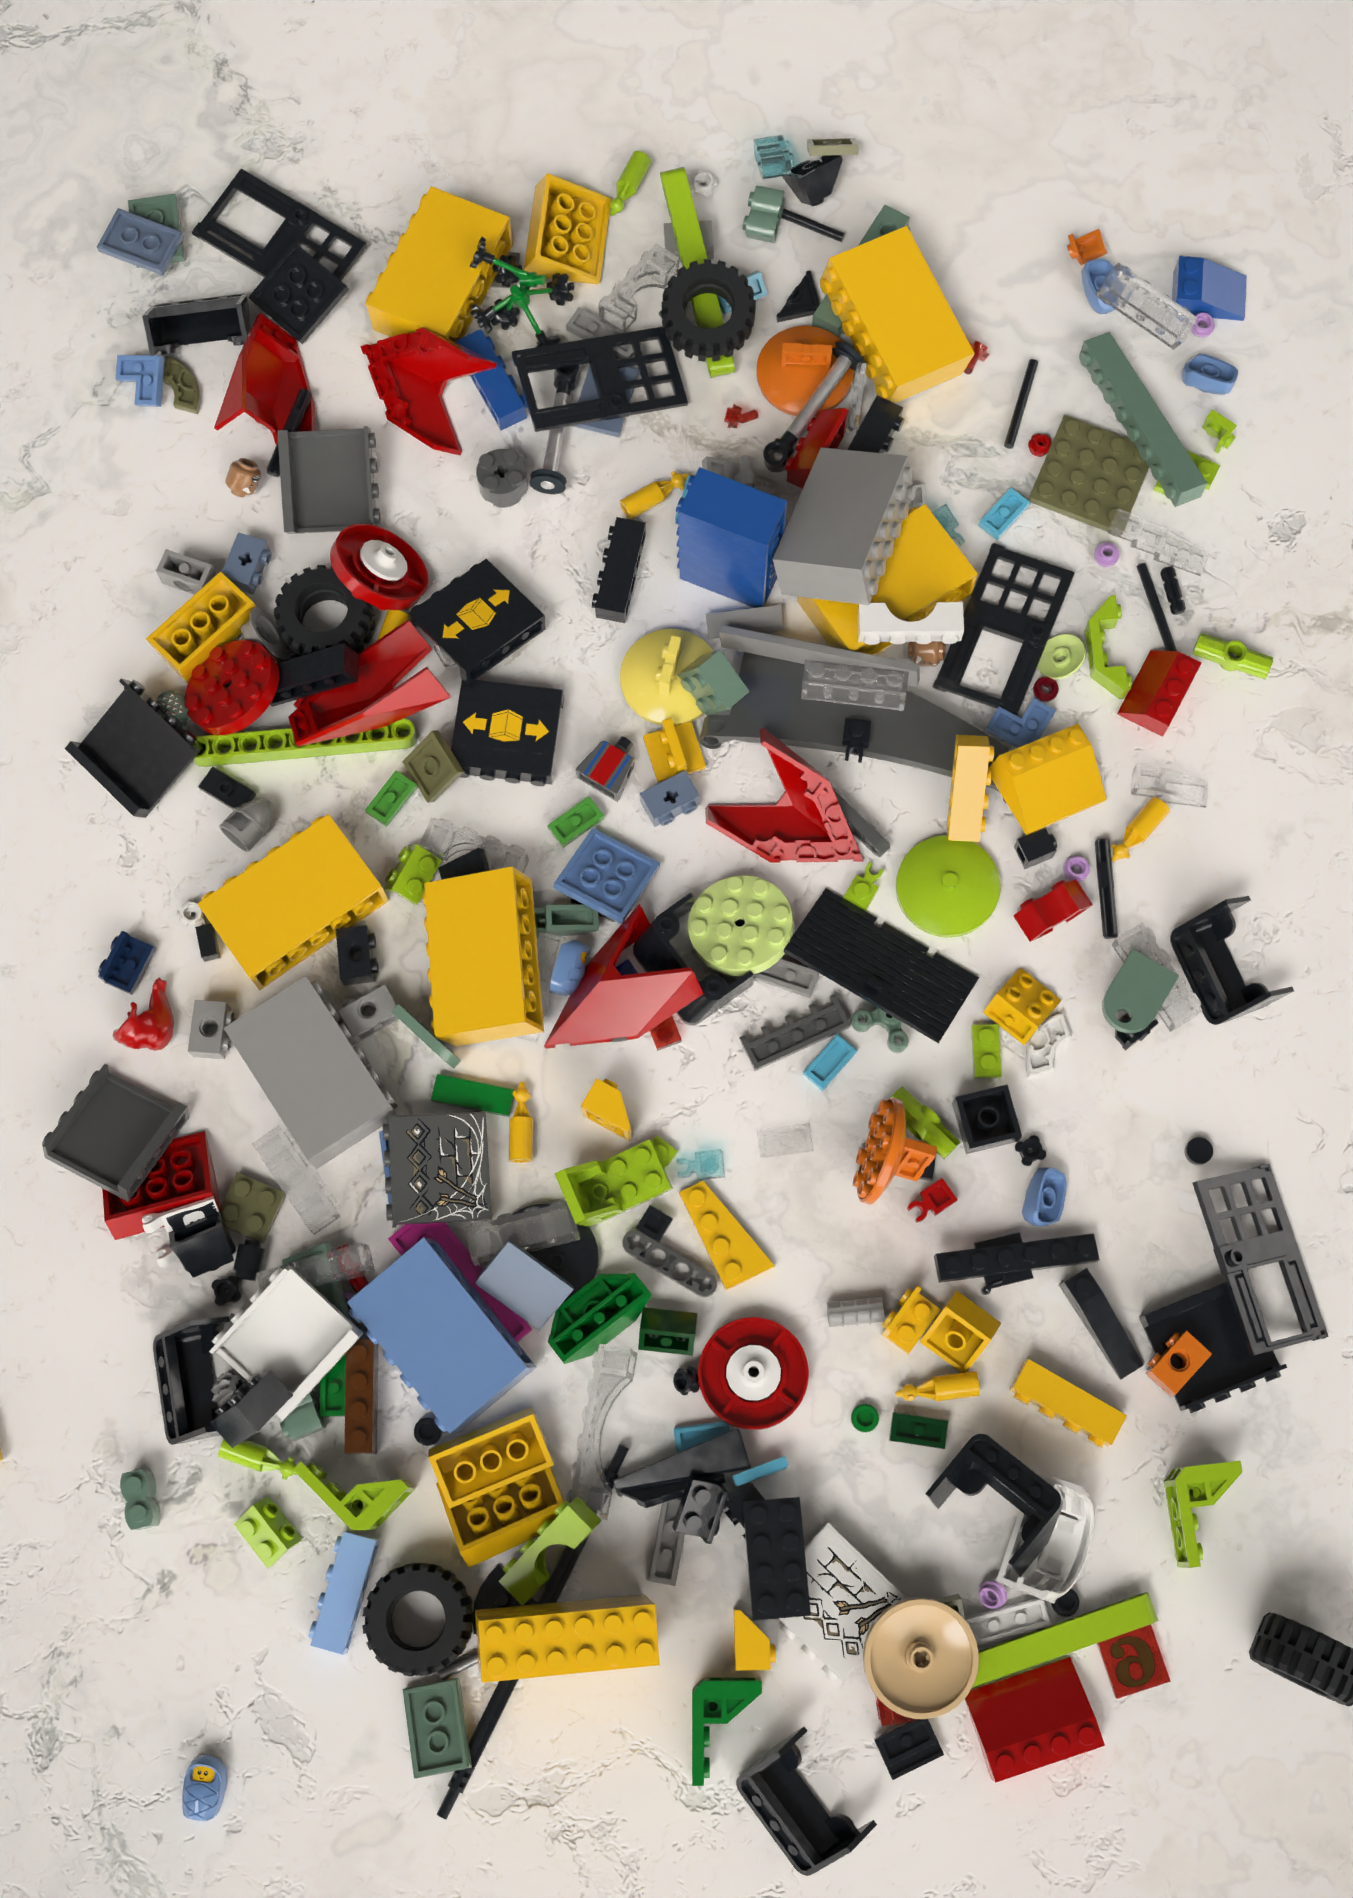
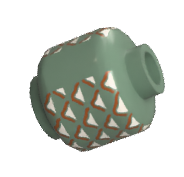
M167 691L157 697V700L163 705L161 709L166 714L170 713L180 721L179 726L181 728L188 725L187 721L190 718L187 714L188 708L185 707L186 699L183 694Z

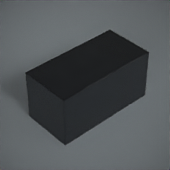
M212 924L195 927L201 958L204 962L221 958L216 932Z

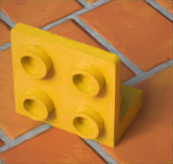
M1019 968L997 992L983 1013L996 1024H999L1001 1028L1021 1044L1025 1045L1040 1025L1059 1005L1061 999L1022 968Z
M919 1285L914 1290L911 1288L906 1290L897 1303L901 1306L899 1311L892 1310L881 1325L885 1328L882 1336L906 1354L911 1352L941 1310L919 1294L922 1290Z

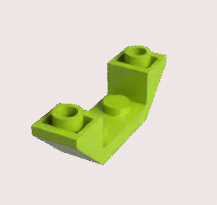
M1111 595L1088 621L1084 633L1090 677L1118 699H1124L1128 690L1131 689V676L1126 673V666L1107 667L1108 656L1106 652H1103L1102 644L1105 642L1103 629H1114L1118 619H1121L1122 616L1121 605L1117 604L1116 595Z

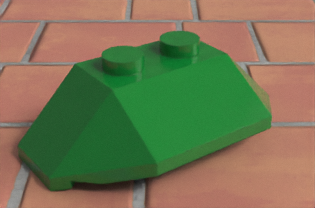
M635 1273L599 1274L563 1302L555 1311L548 1343L564 1364L592 1356L637 1320L652 1294Z

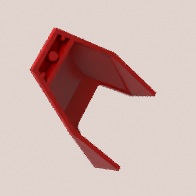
M262 313L257 315L238 356L214 429L218 431L245 412L256 422L271 431L275 445H277V431L283 430L299 390L302 388L310 392L311 390L297 340ZM313 397L298 432L315 431V404Z
M409 619L358 653V682L311 695L288 716L297 746L383 728L451 698L450 694L428 667H425L395 688L396 684L432 650V647Z

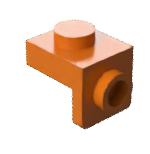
M1100 229L1077 239L1073 234L1068 235L1070 244L1067 245L1070 257L1072 259L1076 258L1080 265L1108 253Z

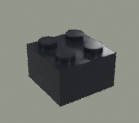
M1007 1084L954 1098L952 1106L966 1154L1015 1143L1022 1137Z
M271 1370L263 1376L257 1373L247 1383L241 1384L232 1393L234 1396L229 1401L226 1400L215 1410L217 1416L210 1424L233 1448L257 1433L293 1394Z

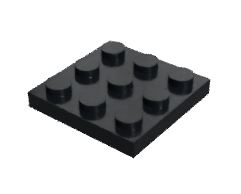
M294 242L248 298L303 345L348 292L349 288Z

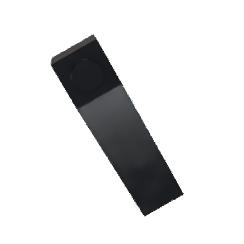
M1087 1268L1059 1285L1120 1380L1144 1365L1103 1291Z

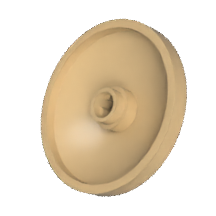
M910 1598L891 1605L875 1619L864 1642L863 1667L869 1686L884 1705L905 1717L930 1719L950 1712L966 1698L972 1689L978 1672V1647L971 1628L960 1614L937 1600Z

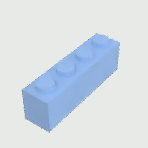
M345 1531L342 1536L337 1537L334 1546V1553H337L334 1565H329L325 1581L329 1582L326 1593H321L317 1604L320 1614L318 1620L312 1622L308 1638L312 1639L310 1646L342 1655L347 1654L380 1540Z

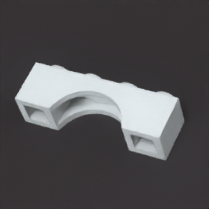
M937 602L929 616L915 622L898 619L888 610L885 603L859 604L857 612L858 642H864L868 645H875L879 642H890L896 645L905 642L928 644L932 641H942L945 644L956 643L962 640L964 633L963 602Z

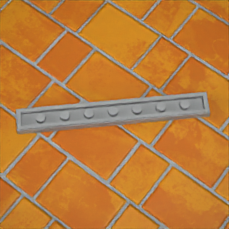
M722 625L719 631L722 648L918 687L920 681V665L726 625Z

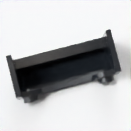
M247 294L162 303L151 306L142 315L150 356L156 355L158 351H161V355L175 353V348L181 345L220 340L233 342L234 346L244 345L251 330Z
M691 893L659 914L634 942L633 955L646 973L689 968L670 944L669 940L674 938L679 932L680 923L678 919L691 911L694 904V896ZM749 971L730 986L721 976L715 974L709 975L701 981L698 980L704 994L676 1012L677 1015L687 1025L701 1023L753 985L754 974Z
M1249 896L1225 899L1174 929L1170 936L1171 946L1204 1017L1209 1023L1214 1025L1226 1023L1264 1008L1294 992L1293 987L1268 991L1267 987L1262 983H1252L1246 986L1224 941L1236 929V922L1231 912L1251 901Z
M229 1316L189 1320L156 1335L154 1338L153 1353L164 1429L167 1441L171 1445L220 1436L210 1424L217 1416L215 1410L218 1408V1404L212 1401L215 1395L211 1391L214 1385V1377L209 1351L215 1345L212 1340L219 1334L217 1327L230 1322Z
M977 1434L970 1438L925 1494L933 1505L939 1509L956 1488L965 1495L974 1496L979 1494L988 1484L1029 1517L1021 1531L1024 1543L1008 1562L1015 1573L1021 1577L1048 1544L1063 1508V1500L1060 1493L991 1437L986 1434Z
M803 1726L779 1742L737 1778L736 1786L793 1867L800 1874L810 1876L851 1853L877 1824L872 1820L857 1829L853 1821L846 1815L836 1813L831 1817L828 1815L795 1770L802 1761L800 1750L795 1743L807 1732V1729Z

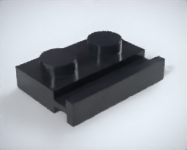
M913 1719L874 1738L892 1780L944 1755L928 1719Z

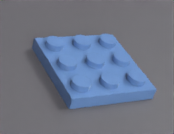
M592 828L554 882V889L622 924L658 871L660 862Z

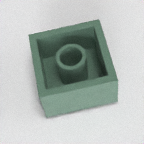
M721 650L698 657L678 674L683 688L692 694L698 709L707 716L730 709L750 692Z

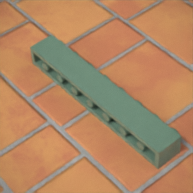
M1108 332L1084 341L1079 354L1082 366L1086 367L1093 383L1102 392L1105 402L1113 409L1117 421L1123 425L1127 431L1128 438L1136 445L1140 457L1146 461L1153 477L1159 481L1164 489L1165 496L1171 500L1174 507L1201 498L1207 481L1111 333Z

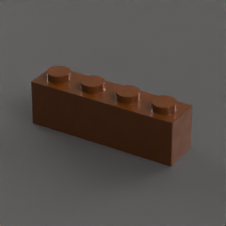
M357 1340L346 1352L344 1454H377L378 1344H374L371 1340Z

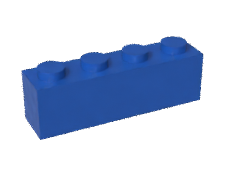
M479 329L456 340L455 343L497 363L496 368L472 374L470 377L499 429L502 431L527 419L526 408L528 406L523 394L518 395L516 382L511 374H506L504 370L506 365L500 355L496 356L494 353L495 346L490 336L485 337L483 331Z

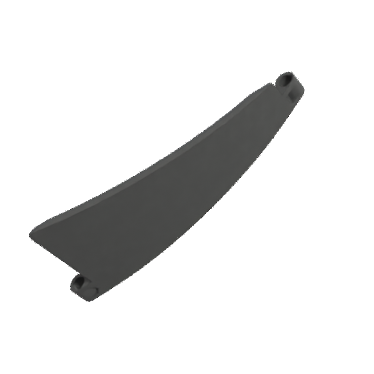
M747 652L743 654L739 677L750 692L731 707L730 715L706 716L699 739L700 744L709 749H718L724 742L732 740L761 743L759 731L763 727L787 746L846 753L847 746L842 745L845 718L871 721L868 748H863L864 757L907 765L952 777L956 735L988 736L990 746H994L993 762L999 755L1009 752L1005 745L968 722L889 681ZM988 762V768L993 762ZM991 779L990 786L986 785V787L992 788L999 792L993 780Z

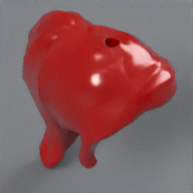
M160 977L155 980L150 997L149 1010L137 1015V1004L135 1002L130 1003L131 1012L127 1013L128 1018L119 1029L113 1031L112 1036L115 1041L129 1048H149L154 1051L162 1050L168 1045L173 1036L174 1019L165 994L166 980H161Z

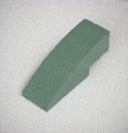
M546 905L545 908H534L537 938L570 936L599 931L598 912L586 905Z

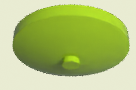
M947 835L935 836L914 846L901 862L896 877V896L904 915L920 930L938 937H960L977 930L991 917L1000 896L999 873L989 854L972 841L948 840Z

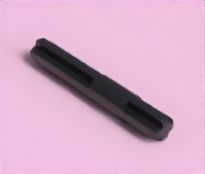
M303 388L299 390L283 430H288L289 432L299 431L312 398V393L309 390ZM278 442L267 466V473L274 477L280 476Z
M1102 838L1095 840L1102 932L1105 939H1114L1118 937L1111 850L1109 840Z

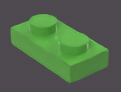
M395 770L367 806L365 812L387 827L417 789L416 783Z
M588 796L547 825V827L562 848H564L605 818Z

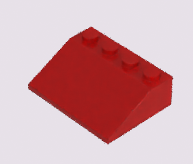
M205 1131L174 1139L129 1202L102 1188L104 1221L115 1240L145 1232L142 1217L146 1214L163 1213L214 1196L217 1207L221 1211L219 1191Z
M1071 1657L972 1689L965 1698L991 1780L995 1783L1105 1746L1097 1720Z

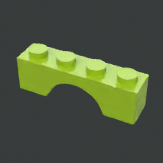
M578 1496L570 1503L565 1500L554 1511L557 1515L554 1521L551 1522L548 1519L537 1530L540 1536L535 1541L531 1538L519 1550L523 1555L518 1560L515 1557L512 1558L503 1568L506 1574L499 1582L522 1606L550 1578L545 1565V1554L548 1546L562 1544L575 1549L602 1521Z

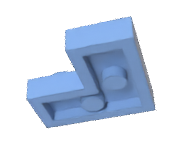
M117 355L115 380L120 382H136L135 405L140 407H161L164 357Z
M1035 698L1031 701L1022 718L998 707L985 731L1019 748L1040 739L1056 710Z

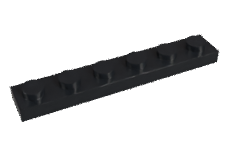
M1094 1233L937 1253L934 1255L939 1283L1088 1264L1100 1260Z

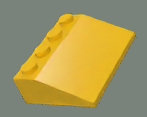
M546 173L535 186L523 270L536 272L537 275H545L546 279H552V276L556 273H560V275L566 273L569 276L568 281L599 284L611 198Z
M1079 724L999 755L988 768V770H991V779L1026 835L1107 800L1092 744Z
M551 1467L450 1509L439 1483H436L459 1552L469 1568L523 1544L531 1538L534 1539L540 1536L537 1530L548 1519L551 1522L554 1521L557 1517L554 1511L565 1501Z

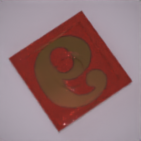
M1151 1624L1096 1643L1115 1699L1171 1682Z

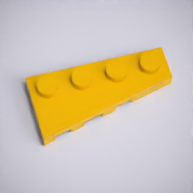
M704 1181L679 1192L726 1291L775 1267Z

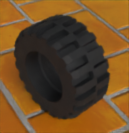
M704 259L703 264H698L697 260L690 262V268L686 269L683 266L677 270V277L672 276L668 281V287L664 289L661 304L662 325L665 328V335L669 341H673V347L678 352L683 349L685 356L690 359L693 355L698 356V361L705 362L706 358L712 357L713 362L720 361L721 355H725L728 358L733 355L735 348L740 350L744 346V341L748 340L751 335L756 310L753 288L748 286V279L744 274L739 276L738 269L733 265L730 268L725 267L726 262L718 260V264L711 263V259ZM700 294H716L724 298L731 306V317L719 327L711 329L701 328L693 324L686 317L685 307L687 303Z
M317 565V569L311 570L310 567L303 569L304 573L301 575L295 573L291 576L289 584L287 582L284 583L281 587L283 594H278L275 600L277 607L274 608V617L286 647L290 648L291 653L295 657L343 643L357 653L364 650L363 643H369L372 637L370 631H373L375 627L373 607L364 600L355 598L351 591L337 577L332 566L330 569H326L325 565ZM334 600L346 605L348 608L344 620L332 630L315 632L305 628L302 624L308 609L318 602Z
M411 1563L389 1571L385 1577H381L378 1580L376 1587L373 1591H370L367 1597V1606L363 1608L362 1616L365 1617V1625H362L363 1634L366 1633L368 1639L366 1644L369 1650H373L376 1654L375 1658L380 1664L384 1663L388 1666L389 1670L395 1673H403L404 1676H425L449 1666L462 1654L473 1632L474 1613L472 1612L471 1605L473 1602L471 1596H468L466 1592V1586L455 1577L454 1573L436 1564ZM414 1591H425L434 1595L441 1602L445 1612V1625L442 1633L433 1643L423 1647L410 1646L400 1640L394 1631L392 1623L396 1604L403 1596Z
M1270 1612L1264 1615L1249 1650L1250 1659L1269 1671L1318 1695L1348 1707L1352 1706L1353 1648L1282 1615Z

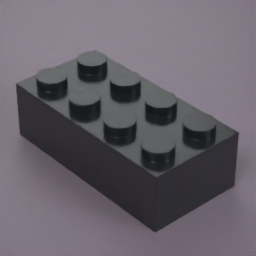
M800 1497L742 1502L752 1620L811 1616Z

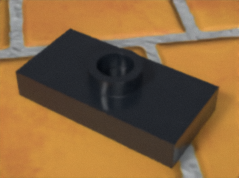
M213 766L198 786L201 791L232 810L234 807H238L245 802L252 801L256 796L255 791Z

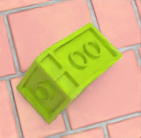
M651 1139L602 1162L595 1160L554 1173L575 1224L588 1227L602 1223L673 1189Z
M301 1461L293 1469L351 1530H377L415 1490L409 1481L399 1479L357 1484L347 1494L336 1482L329 1483L325 1479L328 1474L317 1463ZM360 1501L363 1502V1508H362V1509H360V1508L358 1507V1503H359Z
M1241 1461L1175 1468L1171 1470L1164 1480L1177 1567H1201L1200 1560H1203V1549L1201 1543H1197L1195 1531L1199 1529L1196 1514L1192 1513L1191 1508L1214 1505L1242 1474Z

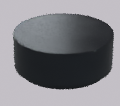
M1202 1137L1193 1138L1185 1146V1157L1194 1165H1203L1213 1156L1212 1144Z
M423 1418L414 1427V1437L421 1445L432 1446L441 1439L442 1430L436 1425L433 1418Z

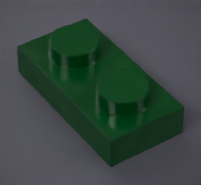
M893 1412L889 1441L945 1449L948 1421Z

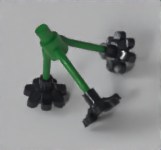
M483 236L480 238L477 245L478 251L475 252L469 267L476 269L477 265L482 261L490 265L494 263L492 269L494 272H498L495 276V281L502 283L503 287H510L511 282L517 283L518 281L520 288L528 290L530 287L546 284L545 275H537L536 272L522 270V266L516 264L517 258L515 256L509 255L507 257L502 255L499 259L494 258L495 255L486 252V239ZM511 295L494 307L490 306L486 310L479 308L477 304L471 305L473 311L470 313L473 318L478 319L477 323L480 328L484 326L487 333L493 330L490 324L491 318L497 314L498 310L510 302Z
M556 273L552 276V281L547 283V288L528 290L513 285L510 288V302L497 311V314L491 319V323L494 326L501 323L503 330H508L509 325L516 327L518 324L516 317L520 315L519 308H523L536 332L535 336L538 340L536 347L559 344L561 338L558 335L547 337L544 331L540 330L528 307L530 296L548 293L552 301H556L557 305L564 306L565 300L571 302L574 298L573 294L569 292L574 290V283H567L569 276L566 273L561 275ZM497 299V300L494 302V305H497V304L500 303L502 300H501V299Z

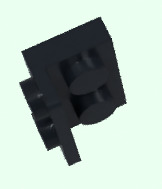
M689 1475L672 1526L675 1532L698 1536L705 1543L712 1544L713 1538L717 1535L720 1528L719 1520L722 1512L726 1509L729 1501L728 1491L721 1482Z

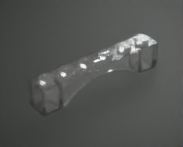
M599 1344L598 1351H595L593 1355V1378L589 1380L587 1387L589 1395L588 1405L584 1407L582 1413L583 1432L579 1434L577 1439L578 1458L577 1462L575 1461L572 1466L571 1475L574 1478L572 1490L568 1491L566 1500L570 1503L578 1496L600 1519L607 1520L612 1490L606 1480L602 1467L600 1450L602 1430L612 1404L620 1393L633 1381L638 1353L628 1347Z

